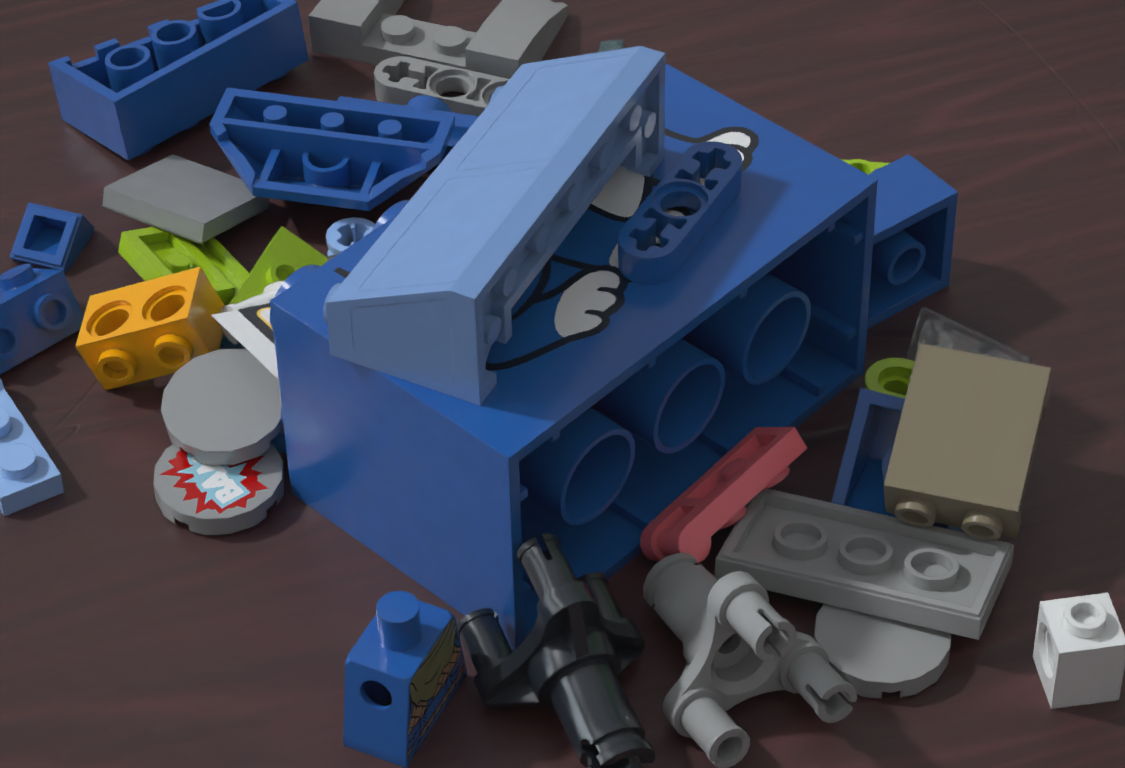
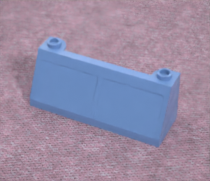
M637 46L522 64L504 86L496 88L491 96L489 105L342 283L335 284L330 289L323 307V319L328 324L330 354L480 406L497 384L496 373L486 370L485 365L492 344L495 341L506 344L512 336V307L619 166L625 167L628 171L651 177L663 161L665 142V53Z

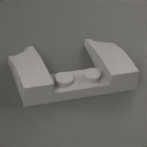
M321 0L309 14L312 52L376 66L381 61L391 57H412L510 79L522 64L542 60L568 17V5L563 2L554 3L551 0H502L483 22L478 31L471 32L455 26H443L411 19L403 15H395L405 0Z

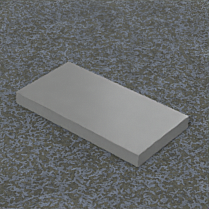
M765 489L761 490L747 503L745 515L736 522L715 559V577L720 579L736 571L748 572L768 591L979 640L1012 566L1014 545L999 540L978 539L963 532L937 526H913L902 522L897 517L777 490Z

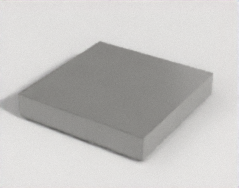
M172 154L105 186L102 206L113 212L202 244L268 209L269 198L252 196L240 178Z

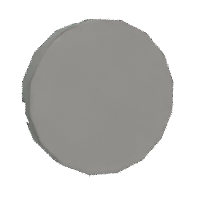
M218 349L197 356L178 369L164 389L161 413L171 443L180 451L182 448L184 451L193 454L194 460L208 465H235L259 457L271 448L270 441L278 435L280 430L282 435L284 433V425L281 421L279 379L246 349Z
M824 604L816 615L815 641L827 652L829 665L845 681L849 682L855 688L857 694L862 697L881 699L882 692L892 693L900 691V698L918 694L937 682L949 664L951 633Z

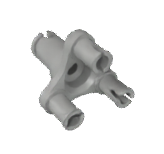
M676 553L663 558L648 573L643 586L644 599L650 606L655 603L653 609L683 643V656L687 661L682 676L664 699L663 715L678 734L684 737H691L716 767L728 768L734 766L748 752L750 737L726 713L727 710L748 698L767 692L787 690L795 694L799 693L824 722H838L851 713L853 707L838 692H841L848 701L856 702L857 692L855 688L829 665L827 652L812 636L797 632L795 627L769 604L766 589L748 572H731L718 580L701 563L694 565L698 560L689 553Z

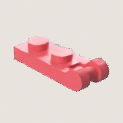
M755 427L644 528L640 537V547L643 554L649 560L656 562L676 553H689L698 560L696 563L705 560L711 549V536L718 530L727 528L739 521L747 511L745 505L761 490L768 489L781 482L790 472L788 466L807 449L796 428Z

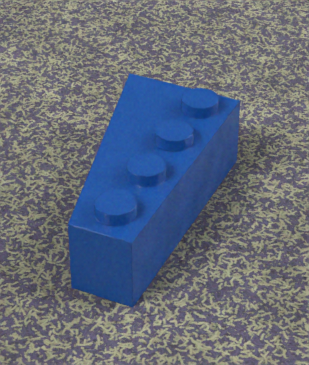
M218 0L196 8L198 18L195 20L169 21L166 19L147 26L149 31L148 37L120 47L119 42L115 38L94 46L96 54L94 57L74 64L71 63L68 56L48 62L62 120L128 161L134 157L144 155L150 152L155 145L181 131L195 127L200 120L215 113L227 87L254 91L270 81L281 79L288 71L308 61V52L298 2L295 0Z

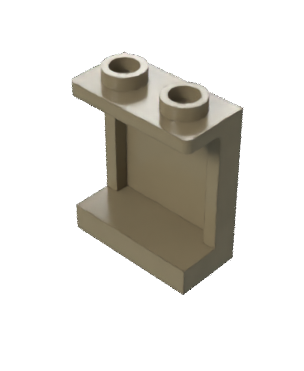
M919 343L883 485L886 512L895 514L899 520L913 526L928 527L932 526L935 522L960 527L966 534L983 540H996L1001 536L1017 538L1020 528L1022 502L1041 420H1045L1050 400L1051 367Z

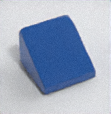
M28 202L9 258L13 261L47 269L63 270L64 273H67L91 239L95 227L82 214Z

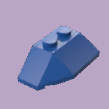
M227 87L210 122V131L252 196L370 211L441 163L455 127V116Z

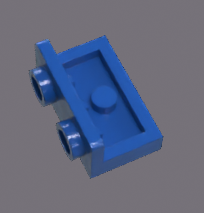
M23 264L0 275V375L80 330L84 315L63 270L32 268L31 264Z

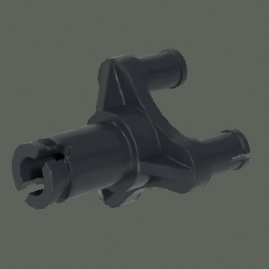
M550 533L542 534L541 539L546 547V550L543 552L536 536L530 538L521 545L516 556L519 563L524 567L539 598L536 606L538 617L531 632L521 645L513 652L499 623V617L491 608L475 610L465 615L457 623L459 636L477 672L474 684L483 703L489 708L553 707L579 762L586 768H643L641 763H653L655 751L651 743L645 740V731L617 677L645 648V641L637 625L632 619L624 617L603 573L591 572L576 578L561 548L558 536ZM633 756H638L641 763H636Z

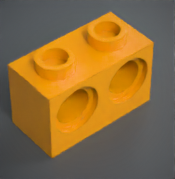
M201 267L91 295L75 347L104 390L172 374L193 358L220 349L223 330L221 324L211 315L220 313L221 308L225 305Z

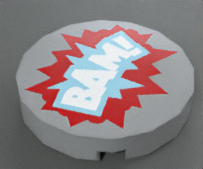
M270 443L271 448L259 457L235 465H208L194 460L193 454L184 451L182 448L180 451L172 444L165 449L155 465L153 482L155 498L164 517L174 524L175 519L188 524L189 531L202 535L232 534L257 525L267 517L266 510L275 501L277 505L279 504L284 495L283 460L275 446Z

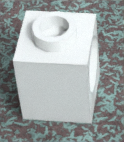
M1109 593L1040 601L1032 657L1051 709L1119 700L1125 667V634Z

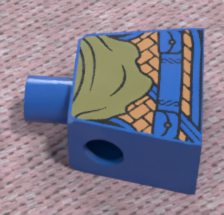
M392 591L383 595L378 600L375 616L349 652L345 662L344 746L404 768L409 766L467 676L456 617L451 612L419 601L413 594L405 591ZM392 697V704L388 705V702Z

